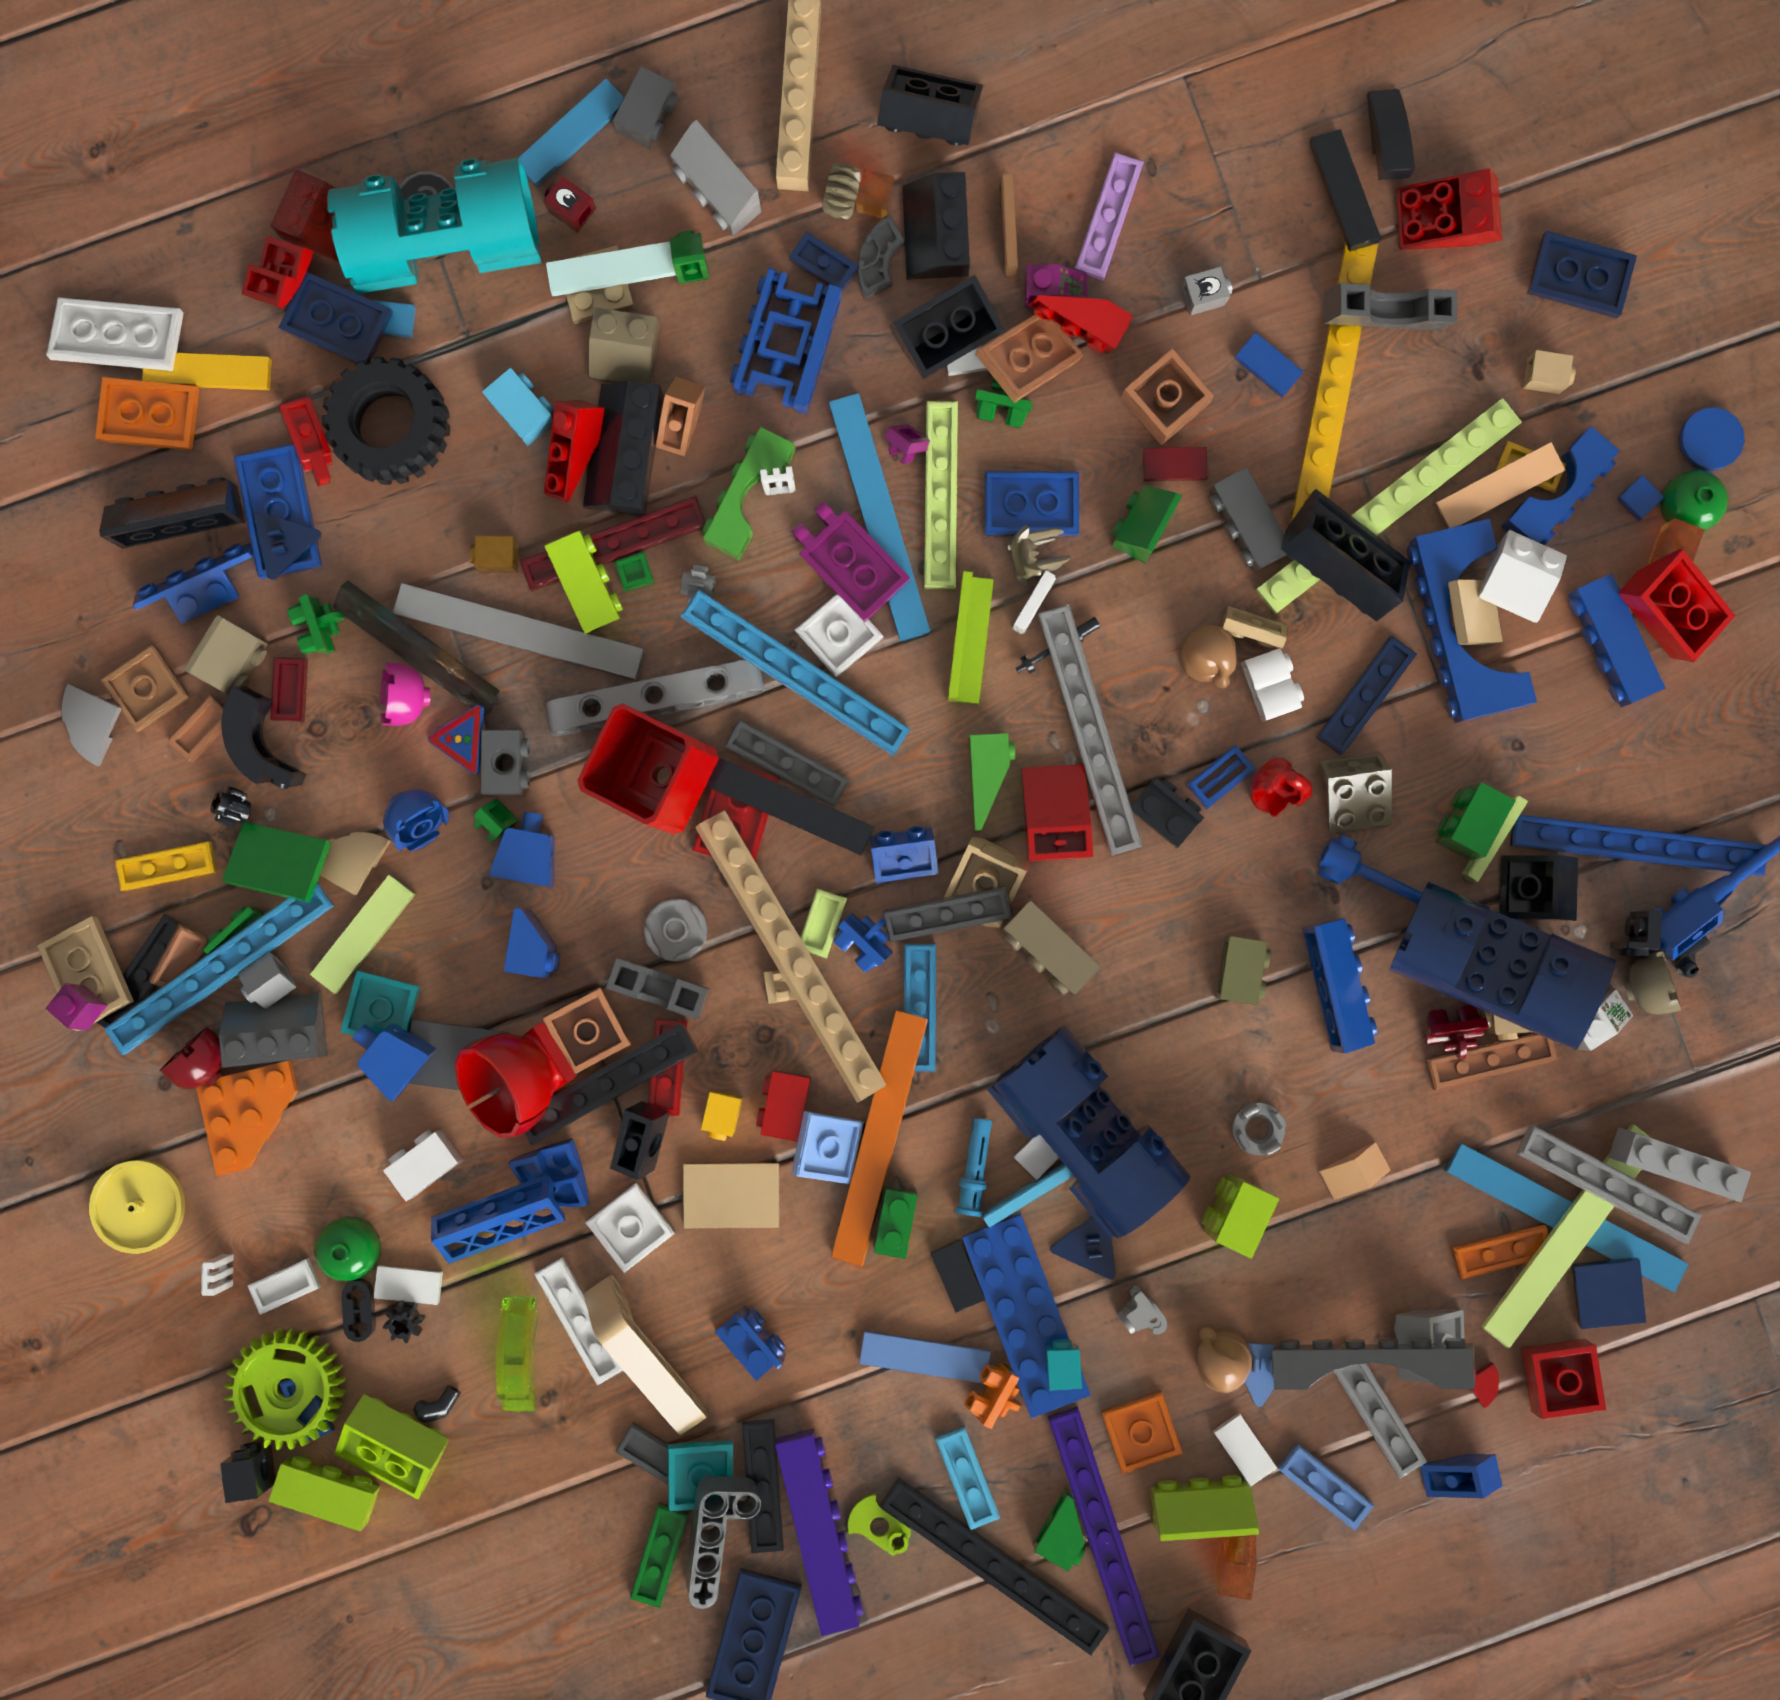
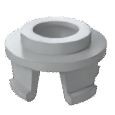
M1251 1103L1241 1108L1236 1114L1232 1124V1133L1237 1145L1245 1152L1252 1155L1267 1156L1281 1148L1280 1144L1284 1139L1285 1126L1287 1124L1282 1114L1274 1107L1265 1103ZM1262 1117L1267 1121L1269 1132L1265 1138L1254 1140L1247 1135L1246 1125L1251 1118Z

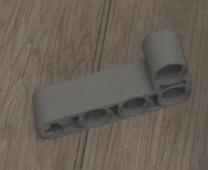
M710 1476L702 1479L697 1485L685 1576L689 1601L696 1608H708L717 1599L727 1519H751L760 1511L761 1500L756 1484L750 1478ZM710 1495H719L714 1500H707V1497ZM742 1496H750V1498L745 1501L739 1500ZM707 1525H715L710 1530H703ZM704 1555H711L705 1560L700 1559ZM701 1578L705 1579V1582L703 1584L701 1582Z

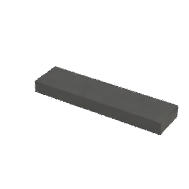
M741 719L738 720L724 745L725 748L834 808L850 781Z
M1007 886L886 909L882 912L886 921L885 926L889 942L1013 918Z

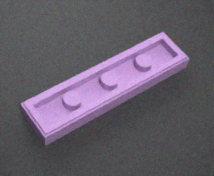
M1114 152L1075 266L1076 271L1104 281L1144 164L1143 161Z

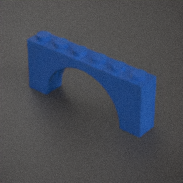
M1490 519L1413 538L1408 542L1407 557L1410 564L1415 566L1417 577H1415V588L1418 595L1423 597L1425 605L1422 609L1425 624L1431 628L1433 638L1430 639V646L1433 655L1438 656L1441 668L1438 669V677L1442 687L1446 686L1449 698L1446 699V708L1449 716L1454 717L1455 724L1537 703L1529 672L1504 673L1480 664L1461 645H1458L1457 637L1452 627L1448 582L1458 580L1464 569L1474 560L1490 555L1497 550Z

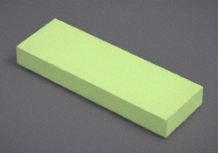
M1519 795L1511 797L1516 801L1487 856L1469 860L1461 873L1462 879L1469 883L1480 880L1528 803L1527 800Z

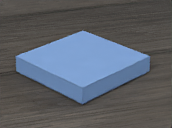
M804 1111L791 1174L798 1177L850 1184L856 1164L864 1121Z

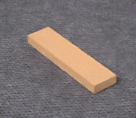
M1552 442L1435 502V505L1447 528L1457 527L1565 471V468Z

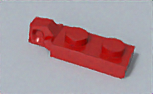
M310 397L279 404L280 414L300 465L303 466L305 472L312 470L318 487L329 484L331 476L327 466L332 465V453Z

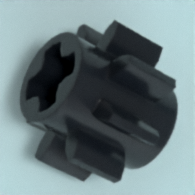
M228 786L226 793L218 791L213 797L210 807L211 813L216 814L214 820L231 828H234L235 822L244 823L251 811V802L245 800L247 794Z
M401 1300L397 1310L392 1307L388 1309L386 1316L390 1319L385 1322L383 1329H389L392 1334L391 1340L399 1338L408 1343L411 1333L415 1336L420 1335L423 1329L418 1324L423 1322L425 1315L419 1314L416 1309L417 1303L405 1305V1302ZM403 1318L408 1321L406 1325L400 1322Z

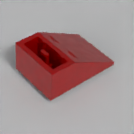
M1490 168L1396 188L1401 250L1468 247L1503 240L1499 181Z
M1084 764L1021 768L1027 862L1090 859L1094 857Z

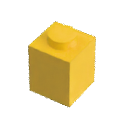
M714 1090L710 1091L701 1130L708 1131L707 1137L726 1141L727 1136L733 1137L743 1097Z

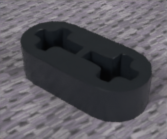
M356 1279L349 1282L342 1290L343 1329L348 1339L353 1342H361L370 1337L375 1331V1300L373 1286L365 1279ZM356 1286H359V1291L365 1292V1296L359 1301V1308H357L356 1297H351L350 1292L354 1291ZM358 1313H360L361 1323L367 1324V1328L361 1334H359L358 1329H353L352 1324L358 1321Z

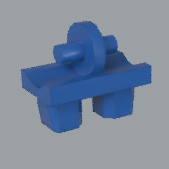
M851 913L838 926L840 930L833 939V942L841 950L846 951L855 943L863 951L855 959V962L864 972L869 971L876 965L880 966L893 953L884 944L889 936L881 930L886 923L883 918L875 924L868 916L860 921Z

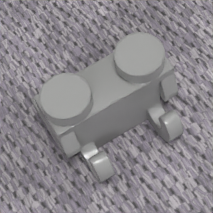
M1133 1285L1129 1289L1132 1299L1121 1307L1117 1315L1131 1334L1148 1327L1152 1329L1153 1334H1162L1167 1328L1166 1318L1153 1300L1149 1297L1147 1298L1137 1285Z

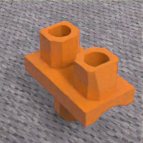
M1000 1363L999 1367L985 1364L980 1373L979 1380L988 1387L983 1395L975 1391L970 1392L964 1402L967 1409L976 1415L984 1426L992 1429L999 1415L1005 1417L1009 1408L1019 1411L1022 1406L1015 1399L1020 1390L1015 1386L1019 1377L1004 1363Z

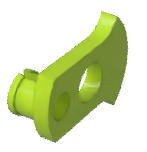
M876 1493L861 1498L853 1506L848 1518L849 1535L859 1533L892 1556L907 1550L911 1528L883 1509L876 1500ZM878 1517L884 1518L889 1524L888 1530L881 1535L875 1534L870 1528L871 1522ZM902 1535L904 1541L901 1544H895L892 1541L895 1537H901Z

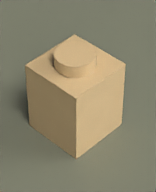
M1535 350L1526 361L1523 389L1560 395L1569 385L1573 384L1576 368L1572 366L1573 355Z

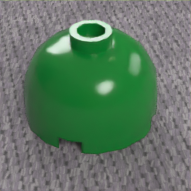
M1699 469L1683 472L1670 480L1664 489V498L1659 503L1661 514L1667 524L1673 529L1677 528L1680 531H1684L1685 534L1691 535L1703 533L1715 526L1726 513L1729 499L1727 489L1721 479L1711 472Z
M345 1216L330 1222L321 1230L315 1242L314 1257L317 1266L326 1276L336 1281H353L364 1277L375 1268L381 1256V1241L373 1230L374 1227L370 1222L360 1217Z

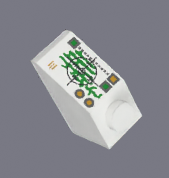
M1616 989L1605 994L1586 1036L1578 1047L1579 1050L1592 1051L1617 1035L1633 1017V1014Z

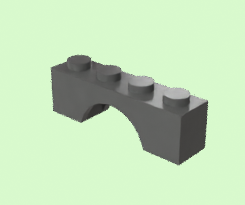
M1340 283L1324 292V324L1440 331L1457 323V291L1426 289L1410 293H1382L1370 289V285Z

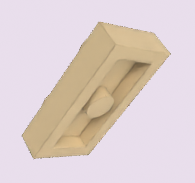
M1228 606L1224 614L1222 628L1229 631L1234 637H1248L1257 640L1262 646L1269 648L1276 646L1283 649L1287 639L1288 625Z

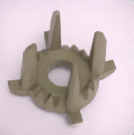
M1025 525L1007 541V548L1011 550L1014 566L1017 571L1014 574L1021 584L1028 585V578L1040 576L1046 570L1049 572L1055 571L1061 567L1062 563L1070 560V555L1037 560L1036 557L1039 552L1035 551L1038 547L1037 545L1054 541L1055 537L1053 536L1064 533L1062 529L1049 528L1029 531L1030 528L1028 525Z

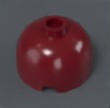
M208 1027L204 1028L188 1041L183 1049L179 1052L177 1051L162 1066L160 1071L168 1081L179 1088L195 1089L203 1084L210 1087L223 1075L219 1071L222 1066L219 1037Z

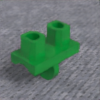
M996 380L992 381L991 389L1003 391L1002 395L977 389L975 402H978L977 419L993 422L996 406L1008 409L1006 426L1022 428L1027 413L1030 414L1032 401L1020 399L1013 403Z
M308 594L298 597L300 603L287 609V613L294 626L308 624L310 632L297 637L300 651L305 654L316 652L329 654L335 652L331 636L340 633L337 623L345 619L343 613L333 612L330 603L320 606L318 598H310Z

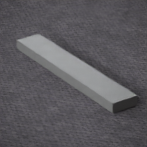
M1529 1125L1516 1152L1521 1157L1682 1243L1689 1244L1701 1219V1214L1534 1125Z

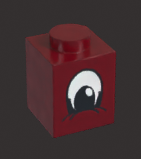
M563 176L557 183L553 182L547 188L544 195L545 199L543 201L548 212L577 233L596 210L592 197Z

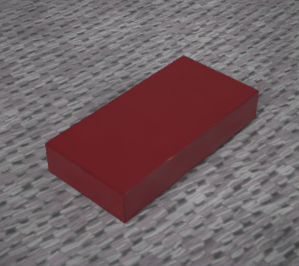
M1207 447L1144 448V481L1207 480Z
M274 657L271 698L273 701L271 703L270 720L305 722L307 659Z

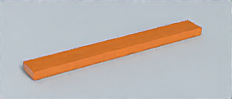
M899 1010L895 1012L880 1069V1074L887 1085L876 1091L873 1096L831 1258L858 1266L864 1265L928 1018Z

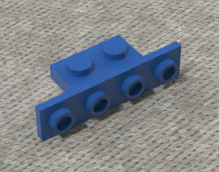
M240 543L234 544L223 551L224 555L212 559V557L201 559L194 565L195 568L186 572L177 570L165 578L166 581L158 585L149 583L137 590L138 594L135 595L133 606L137 610L165 597L182 624L239 598V592L225 569L252 558V546L250 543L243 546Z

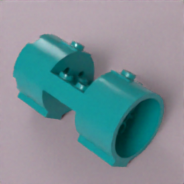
M516 157L487 162V160L479 161L476 158L463 160L460 164L455 165L454 179L456 188H447L440 191L439 194L427 196L425 193H417L411 195L407 200H404L401 189L393 176L383 177L381 174L368 176L360 184L329 189L327 197L329 213L335 212V216H332L333 229H331L334 246L345 278H352L350 279V284L353 286L355 293L360 294L418 284V258L465 250L470 251L474 263L478 266L479 273L541 263L542 250L539 242L536 214L528 178L521 158Z

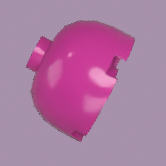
M385 662L386 670L383 669L381 679L380 704L386 707V713H380L381 724L386 726L410 724L421 715L423 706H429L430 687H424L423 677L414 668L405 664Z

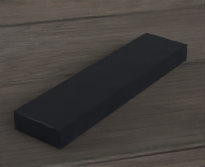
M1341 129L1311 137L1310 146L1349 252L1378 244L1381 237Z
M168 914L162 916L123 974L134 1002L96 1023L106 1028L152 994L156 985L150 983L149 978L179 924L183 925Z
M775 1419L743 1421L746 1478L754 1481L761 1500L760 1511L756 1516L749 1519L751 1552L784 1551L778 1458L775 1446Z

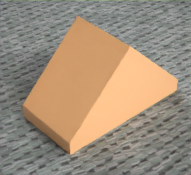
M1374 1141L1319 1170V1173L1333 1199L1336 1200L1371 1188L1391 1170L1377 1143Z

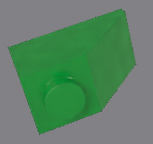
M684 231L678 233L676 237L670 238L672 262L679 284L710 279L701 233L695 234L693 231Z
M1064 1488L1035 1538L1033 1547L1035 1553L1069 1572L1073 1564L1077 1566L1080 1563L1086 1548L1083 1547L1085 1543L1071 1491Z

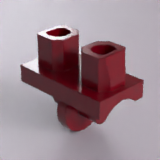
M1472 1005L1458 1008L1457 1016L1459 1022L1449 1023L1446 1010L1430 1011L1427 1016L1428 1030L1424 1036L1426 1045L1443 1043L1444 1052L1454 1051L1458 1059H1465L1467 1049L1477 1047L1475 1038H1482L1484 1036V1029L1489 1027L1487 1018L1481 1019L1477 1008Z

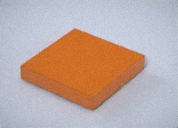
M1161 1390L1101 1410L1122 1474L1183 1454Z

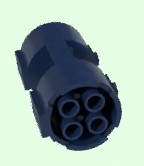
M1428 881L1389 970L1576 1050L1582 1043L1598 1012L1612 978L1616 960L1553 933L1550 935L1490 910V907Z
M1064 1026L1034 1047L1016 1065L1014 1064L1002 1074L987 1090L1027 1139L1038 1135L1043 1137L1077 1178L1069 1188L1110 1238L1113 1236L1121 1238L1140 1227L1164 1208L1186 1186L1191 1176L1171 1153L1164 1140L1149 1125L1143 1126L1138 1130L1132 1126L1130 1119L1121 1113L1111 1101L1109 1094L1099 1086L1108 1075L1103 1071L1099 1062L1093 1059L1070 1030Z

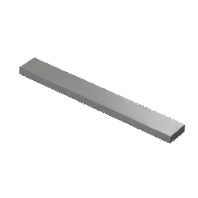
M401 583L393 614L633 680H637L645 651L639 647L585 634L580 631Z
M1070 604L1038 613L1111 856L1143 847Z

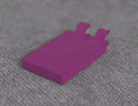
M823 501L814 511L826 525L815 536H812L801 523L791 532L795 539L805 547L799 553L800 556L865 623L910 581V577L846 511L837 516Z

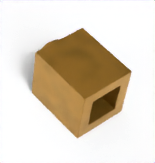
M475 535V545L471 544L470 562L474 564V567L480 573H518L519 542L513 536Z

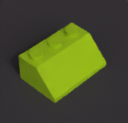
M363 1394L344 1423L334 1455L419 1500L444 1453L449 1439L443 1436L437 1429L428 1428L416 1422L409 1414L399 1413L388 1407L382 1400Z
M1228 1475L1222 1477V1481L1209 1482V1478L1198 1477L1190 1479V1483L1177 1484L1176 1480L1158 1481V1485L1150 1486L1153 1526L1160 1541L1259 1535L1251 1486L1241 1476Z

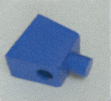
M524 812L521 830L505 829L489 873L490 877L554 888L555 839L554 836L540 833L543 815Z
M364 1024L352 1038L366 1049V1052L357 1062L358 1067L391 1102L404 1091L436 1050L434 1046L394 1024L388 1025L379 1035Z

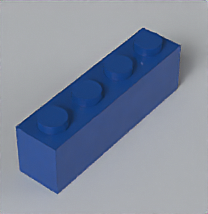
M1611 573L1568 593L1570 597L1569 606L1572 613L1579 617L1584 627L1582 628V634L1585 641L1592 645L1597 655L1595 661L1598 669L1606 675L1610 683L1609 692L1615 702H1619L1620 707H1624L1659 692L1666 687L1627 604L1618 595L1620 589Z

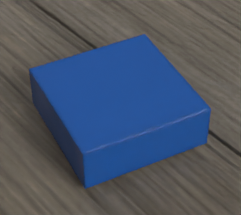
M1642 475L1617 500L1640 521L1664 496Z

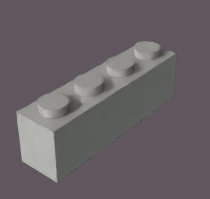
M1620 1127L1617 1129L1608 1156L1627 1165L1738 1202H1742L1751 1172Z

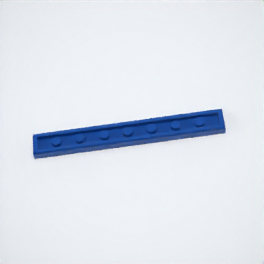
M1520 815L1511 829L1510 846L1728 873L1735 871L1767 846V844ZM1766 863L1751 875L1765 876Z

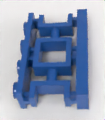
M769 267L767 275H761L757 287V294H760L758 305H752L748 323L752 325L749 335L744 334L741 339L739 353H742V358L739 365L734 364L730 383H734L733 387L736 394L741 395L744 393L750 397H753L757 383L784 390L782 405L787 408L792 407L796 412L807 415L841 303L842 288L829 284V287H825L824 284L817 283L813 297L786 289L788 274L784 272L777 273L774 268ZM774 285H777L776 298L790 302L787 314L784 315L770 311L765 323L764 319ZM823 298L825 299L813 337L810 336L813 329L812 323L798 319L802 306L818 310ZM775 324L802 331L796 356L768 349ZM760 344L757 351L758 357L772 361L769 373L767 375L752 370L749 381L746 382L756 345ZM805 357L807 360L797 394L793 396L794 382L780 378L783 367L787 365L801 369Z

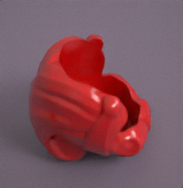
M1274 758L1264 764L1257 771L1250 785V797L1254 806L1260 811L1270 813L1273 818L1282 813L1289 803L1293 806H1301L1308 800L1313 791L1311 782L1302 774L1292 770V764L1284 758Z

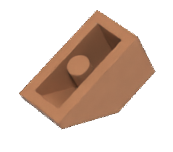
M675 377L664 396L656 448L686 456L701 413L705 385Z

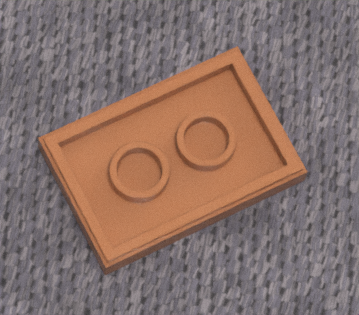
M1035 313L980 347L975 353L1013 403L1068 369L1084 356L1069 335L1060 329L1061 325L1053 320L1046 321Z

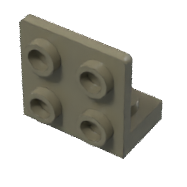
M1382 753L1319 761V773L1327 786L1328 829L1330 833L1383 827L1392 824V769Z

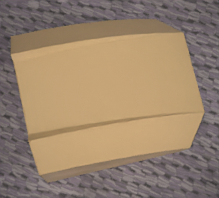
M972 837L944 898L1007 886L1010 903H1012L1028 870L1029 863L1019 854L993 844L985 838ZM1003 920L981 925L985 927H1000Z

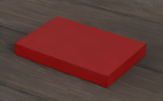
M742 767L775 783L779 782L780 778L777 776ZM710 788L700 823L725 811L756 862L769 814ZM697 832L692 851L712 856Z

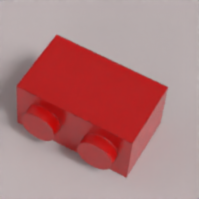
M777 1070L772 1071L771 1077L765 1076L762 1095H767L765 1108L759 1107L756 1126L762 1127L760 1135L798 1142L811 1080L810 1076Z

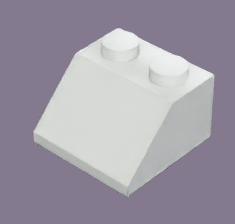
M1509 530L1498 543L1497 550L1491 554L1479 598L1537 623L1561 579L1567 555Z

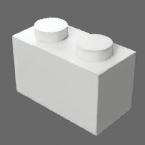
M430 1129L414 1140L417 1146L409 1152L402 1149L388 1159L391 1165L383 1171L405 1201L414 1198L463 1161L461 1155L442 1130H438L433 1134Z

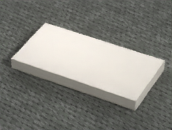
M58 297L46 355L50 360L173 371L184 313L180 308Z

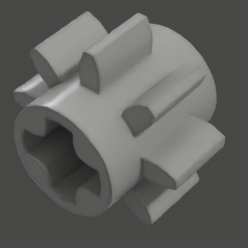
M693 565L691 572L684 571L680 593L687 596L688 604L698 589L713 598L716 576L709 575V567Z

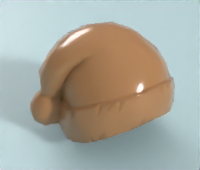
M1210 623L1201 625L1192 631L1186 638L1180 652V661L1185 673L1196 681L1205 683L1214 681V684L1220 689L1228 687L1231 683L1230 675L1235 671L1237 663L1235 642L1229 631L1224 630L1220 625Z
M1210 1327L1202 1328L1198 1333L1201 1344L1198 1347L1197 1367L1201 1379L1210 1389L1216 1392L1228 1393L1238 1389L1246 1381L1252 1367V1352L1249 1345L1242 1336L1228 1331L1216 1333Z

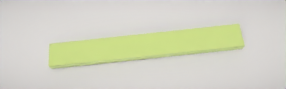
M1630 1125L1627 1129L1649 1137L1636 1125ZM1608 1156L1603 1161L1605 1164L1633 1179L1642 1170L1611 1159ZM1582 1189L1481 1327L1505 1347L1510 1348L1614 1206Z

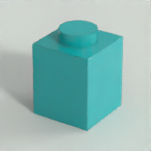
M1069 1339L1053 1340L1052 1345H1045L1047 1385L1049 1390L1082 1389L1080 1349L1078 1345L1072 1344V1340Z

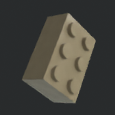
M1031 900L1027 901L1013 918L1001 928L1005 933L1002 939L1015 951L1021 948L1028 955L1025 961L1038 973H1042L1044 970L1052 978L1048 983L1061 995H1065L1067 992L1070 995H1076L1101 968L1094 959Z

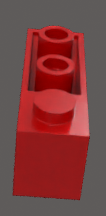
M1037 295L1028 304L1035 309L1034 313L1038 317L1046 321L1053 320L1061 325L1060 329L1071 337L1079 336L1088 342L1087 346L1091 350L1100 354H1107L1116 349L1133 318V315L1107 299Z
M584 400L555 401L543 494L569 502L600 441L604 407Z

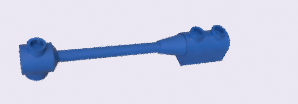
M1339 835L1338 840L1329 839L1317 863V866L1320 867L1318 872L1320 876L1334 883L1341 884L1343 879L1347 880L1357 874L1418 904L1423 892L1363 864L1361 852L1355 849L1356 841L1343 835Z
M1780 836L1730 875H1725L1701 888L1694 889L1692 892L1683 888L1672 897L1671 902L1674 906L1665 912L1660 907L1655 909V911H1662L1660 949L1672 961L1723 922V908L1720 905L1733 893L1740 882L1780 852Z

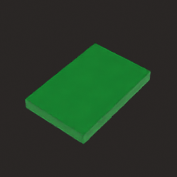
M244 822L222 881L226 884L310 903L331 843L325 839Z

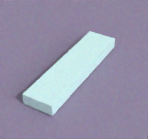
M670 241L546 263L552 296L676 275L672 262Z

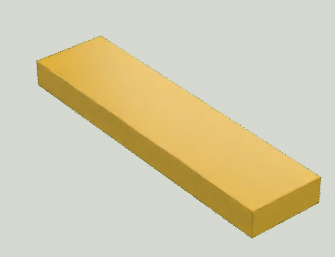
M176 353L173 371L143 368L142 381L190 385L201 388L270 390L272 360L269 357Z

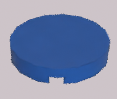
M1717 407L1704 408L1691 415L1682 425L1678 437L1680 451L1683 456L1687 457L1692 466L1704 471L1720 470L1733 463L1742 453L1745 442L1744 430L1738 418L1729 411Z

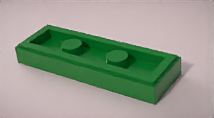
M658 1503L630 1595L631 1600L658 1608L661 1607L689 1515L688 1511H669L668 1505Z

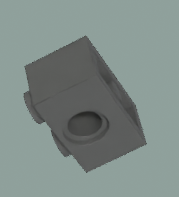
M481 730V794L485 796H525V789H528L530 785L529 770H525V757L530 755L529 738H525V733L520 730ZM511 755L514 761L512 768L509 771L502 772L499 767L501 758Z

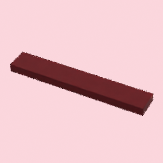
M691 497L590 534L597 549L596 552L592 553L597 565L614 562L703 529L706 521L697 497ZM547 551L519 560L531 591L560 581Z

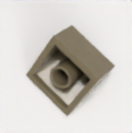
M594 307L589 337V379L607 382L629 380L651 384L661 330L657 317Z
M217 615L183 670L229 694L232 687L248 685L250 681L248 676L254 666L260 665L264 660L267 652L265 648L268 643Z

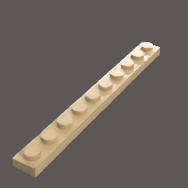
M723 811L698 824L695 827L856 1102H860L885 1087L887 1084L727 813Z

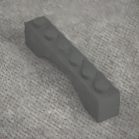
M1393 1338L1379 1339L1378 1344H1365L1364 1339H1347L1345 1344H1332L1330 1339H1317L1312 1341L1313 1345H1300V1341L1295 1339L1281 1340L1280 1345H1276L1272 1350L1274 1389L1307 1390L1319 1379L1335 1370L1365 1363L1390 1364L1408 1369L1428 1379L1440 1389H1475L1473 1343H1465L1464 1338H1447L1445 1343H1432V1340L1429 1338H1416L1411 1340L1412 1344H1398V1339Z

